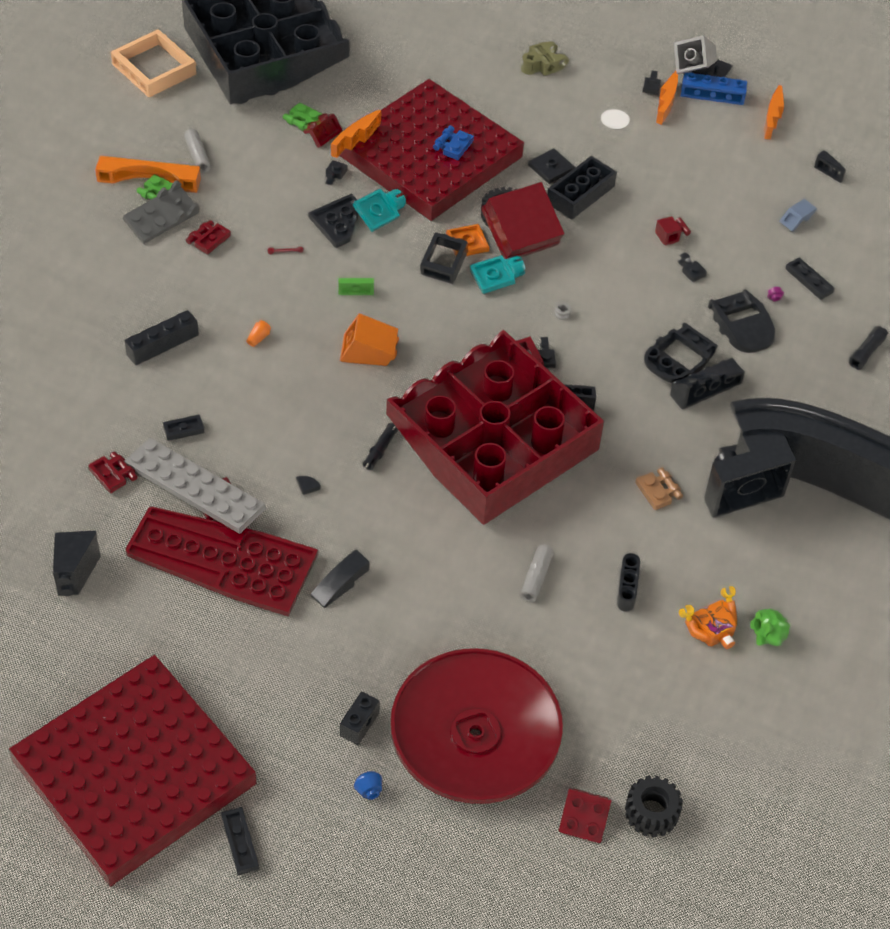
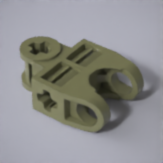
M542 42L530 46L529 52L523 54L521 71L527 75L541 72L546 76L564 69L569 63V58L565 54H555L558 50L555 42Z

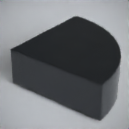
M296 476V482L302 495L321 490V485L316 479L309 476Z

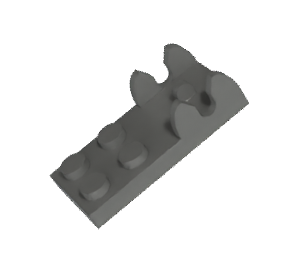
M175 180L169 190L163 187L158 192L157 197L123 215V220L138 239L145 244L198 214L200 206L192 201L182 189L181 183Z

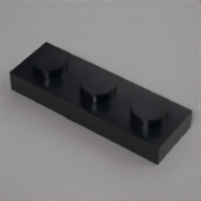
M800 257L786 264L785 269L820 300L834 293L835 288Z
M239 807L221 812L237 876L259 870L258 860L243 808Z

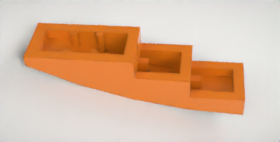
M676 70L661 87L656 123L660 125L663 124L669 115L674 103L678 84Z
M782 85L777 87L771 98L764 126V139L771 140L773 129H776L778 119L782 118L784 110Z
M376 110L362 117L340 133L331 143V156L338 158L345 148L352 150L359 141L365 143L381 124V110Z

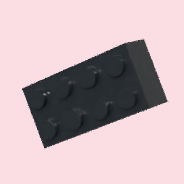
M591 155L550 186L547 195L554 209L573 220L615 187L617 171Z

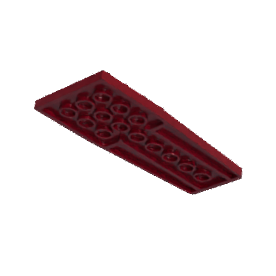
M153 506L147 509L125 548L126 556L231 599L288 617L319 554L316 548L247 528L239 534L217 521Z

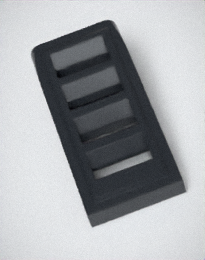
M822 150L817 155L814 168L842 183L846 168L825 150Z

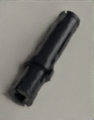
M388 423L376 444L370 448L369 455L362 463L363 467L368 463L367 470L374 469L378 460L384 456V451L392 438L398 432V429L394 428L395 425L393 423Z

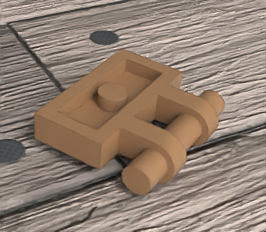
M663 467L657 470L660 475L658 477L653 472H650L635 480L636 485L654 510L670 505L672 503V496H675L677 500L683 497L680 486L674 483L671 479L672 475ZM666 483V485L668 486V489L666 490L662 486V484Z

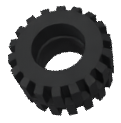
M650 775L646 776L645 780L642 778L638 779L637 784L634 783L631 786L625 804L626 819H629V825L635 826L634 830L636 832L642 831L644 836L652 834V837H657L658 834L661 836L666 835L667 831L670 833L674 826L676 827L681 814L683 799L680 798V791L675 790L676 785L674 783L669 784V780L666 778L661 780L660 776L651 778ZM649 800L656 801L665 810L662 812H652L645 808L643 802Z

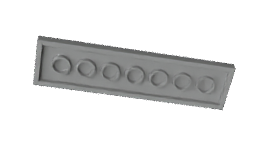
M149 438L124 460L139 475L239 534L266 509L265 503L152 438Z

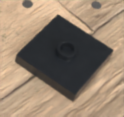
M554 148L528 161V166L548 184L562 178L575 168L572 163Z

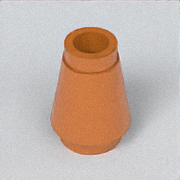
M263 320L256 322L246 342L250 346L255 347L270 335V325Z

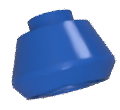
M375 771L361 774L355 780L354 789L363 798L369 800L377 798L382 791L381 774Z

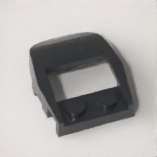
M743 289V292L717 300L710 299L708 309L713 310V319L715 323H718L720 333L722 335L725 334L729 338V343L741 352L754 353L772 346L775 340V327L763 303L748 290ZM750 308L759 312L735 321H730L727 317Z
M684 322L679 330L672 329L668 331L666 336H660L656 339V343L650 346L644 354V364L661 379L674 383L676 380L684 379L692 373L702 371L716 353L718 345ZM676 340H679L703 357L702 361L691 370L664 352Z

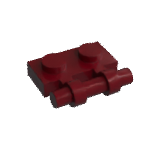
M209 220L202 223L198 230L192 231L189 237L186 238V242L188 244L194 242L197 249L208 255L231 236V231L219 223L214 226V222Z
M115 451L110 454V460L102 456L88 464L89 471L110 494L126 485L125 478H129L131 481H135L138 478L133 467L128 466L124 462L125 458L122 455H118Z

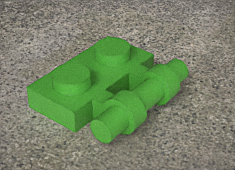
M299 102L290 110V115L286 113L283 115V119L288 124L295 125L299 130L303 131L307 128V124L317 121L322 113Z
M154 174L144 183V189L141 187L137 188V193L145 199L152 200L157 197L158 192L163 187L169 190L173 183Z

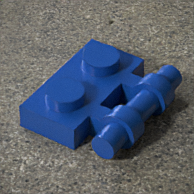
M449 126L443 130L442 136L435 140L433 148L436 151L441 148L443 149V155L459 160L474 141V136L460 130L455 134L453 133L454 127Z

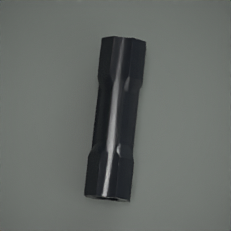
M880 325L873 328L862 345L849 357L848 363L856 370L863 368L878 346L886 340L888 335L886 328Z

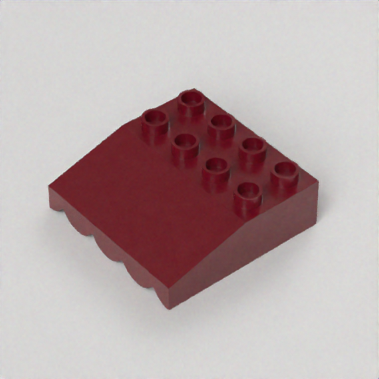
M504 329L494 337L490 345L479 344L473 347L460 363L458 361L448 362L435 373L431 380L424 378L416 381L406 390L403 397H390L387 399L386 415L433 476L483 525L600 449L604 426L603 419Z

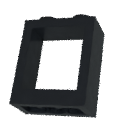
M435 232L420 264L421 275L454 284L468 253V242L461 238H454L444 233ZM437 245L459 251L452 268L430 262Z

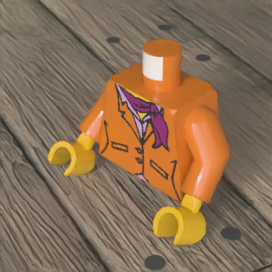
M729 586V595L726 593V588L721 589L720 594L726 598L725 602L721 599L694 612L692 605H685V609L679 610V616L686 618V626L693 638L705 642L711 647L721 643L726 650L735 645L732 636L738 623L735 600H732L736 593L733 586Z

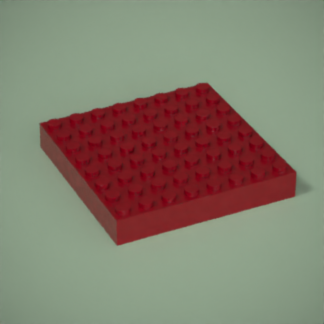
M427 79L381 109V124L365 143L359 141L352 150L345 148L339 156L389 192L394 189L400 190L402 193L396 197L404 195L407 205L432 221L523 157L524 141L431 79ZM449 126L454 127L453 133L455 134L460 130L474 136V141L459 160L443 155V149L441 148L438 151L433 148L435 140L441 137L443 130Z
M155 654L9 748L13 763L110 887L257 784L256 771Z

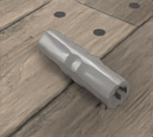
M189 129L185 132L184 137L195 166H200L201 173L207 172L210 169V163L197 130Z
M547 545L538 546L530 569L527 572V577L520 593L521 598L525 601L535 602L544 582L554 552Z

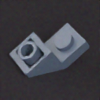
M803 199L791 206L779 222L794 232L803 220L807 222L812 217L817 208L806 199Z

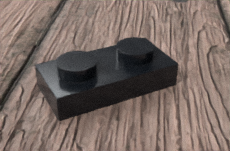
M200 414L163 422L167 441L205 433Z

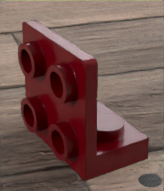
M570 787L558 831L601 843L612 798Z

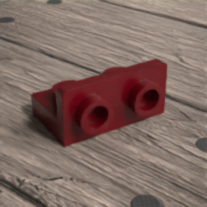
M334 113L321 114L317 121L307 124V128L303 130L304 134L310 133L317 148L322 147L343 131Z

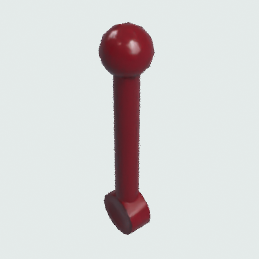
M302 246L284 249L270 247L267 249L270 255L276 252L298 251L302 253L304 251Z

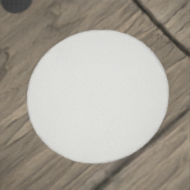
M611 109L601 115L602 123L612 129L624 128L630 122L629 116L621 110Z

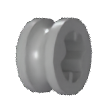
M565 302L556 304L555 317L560 320L568 319L571 311L570 305Z

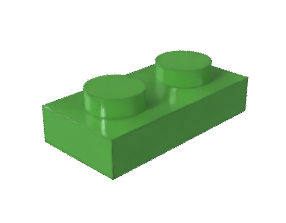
M338 278V295H374V278Z

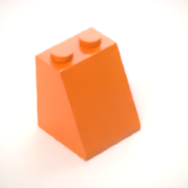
M358 313L344 333L340 361L387 366L397 355V350L395 349L399 341L397 336L398 328Z

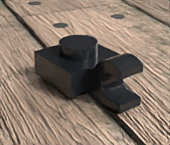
M652 70L651 77H645L642 93L658 95L661 80L657 79L658 71Z
M332 160L326 169L325 177H327L325 184L332 186L336 178L341 180L348 170V165Z
M686 252L680 254L682 259L678 263L683 267L682 272L692 283L706 276L707 271L697 260L692 262L689 254Z
M541 337L540 350L538 352L544 362V367L556 368L554 349H549L548 337Z

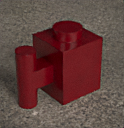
M673 216L657 220L655 233L664 246L679 242L681 232L686 236L691 234L690 229L681 217H678L676 220Z

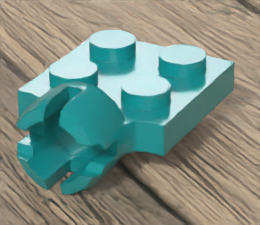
M380 188L355 201L353 207L370 231L373 232L398 219L400 216L398 210L405 206L406 199L404 195L396 197L402 193L398 189L384 193Z
M501 255L470 265V271L482 294L515 284V278L525 275V264L521 260V256L505 259Z

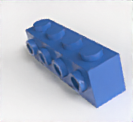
M685 72L680 97L744 105L747 81Z

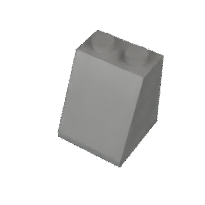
M704 35L674 42L677 74L707 68L717 61L716 45Z

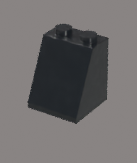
M96 530L55 532L53 576L58 596L79 595L101 557Z

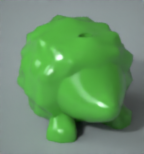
M772 608L758 610L755 618L750 623V628L754 629V633L757 636L756 644L758 646L764 644L780 646L789 636L791 625L788 623V619Z

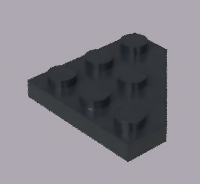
M352 193L308 212V218L335 248L351 242L359 216L353 207V203L357 199Z

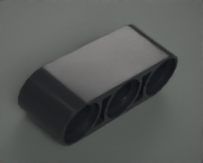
M634 553L624 555L620 569L617 607L624 612H629L634 608L637 597L640 558Z

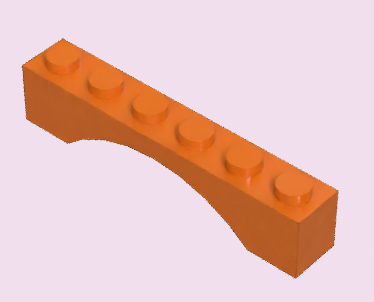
M100 155L95 168L97 182L114 184L131 178H151L155 174L171 183L178 180L185 192L197 193L201 181L200 166Z

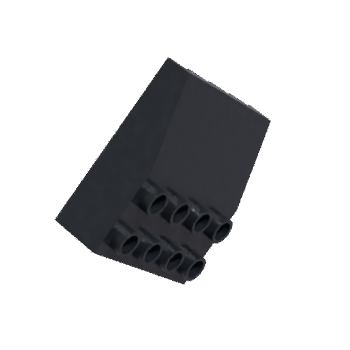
M182 0L184 28L230 105L235 103L244 104L249 99L264 95H275L279 91L292 88L350 57V41L342 37L338 23L335 19H330L328 10L322 0Z

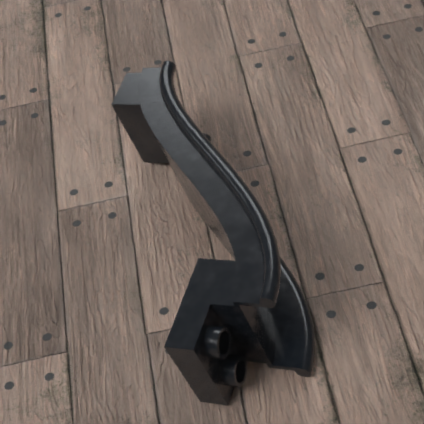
M749 398L730 402L731 410L741 432L738 444L719 448L720 454L712 463L704 496L712 518L784 497L791 477L827 490L890 519L889 435L840 414L802 402L779 398Z

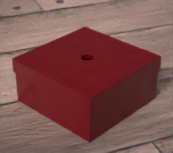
M542 182L491 197L481 209L498 249L505 259L514 256L524 257L557 246L565 234Z

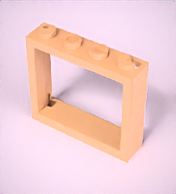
M159 29L111 51L112 65L149 98L196 75L197 64L195 60L189 57L184 50H181L175 42H172ZM160 45L181 65L149 80L128 59Z

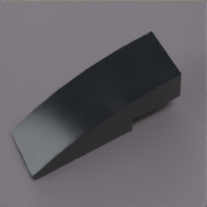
M355 549L326 575L313 590L311 597L323 608H326L353 588L355 581L370 570V561Z

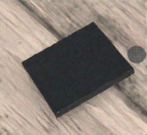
M717 59L711 66L694 70L691 73L726 77L733 65Z

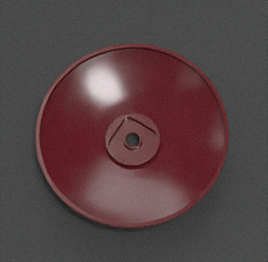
M467 648L453 650L424 662L401 685L394 699L391 712L393 745L397 756L408 773L433 793L453 801L470 804L501 802L531 789L548 773L555 762L563 734L560 705L545 679L536 670L518 658L489 649ZM478 729L481 731V735L474 736L470 731Z

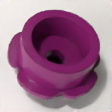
M772 287L768 290L767 298L773 302L780 301L784 291H782L781 287Z

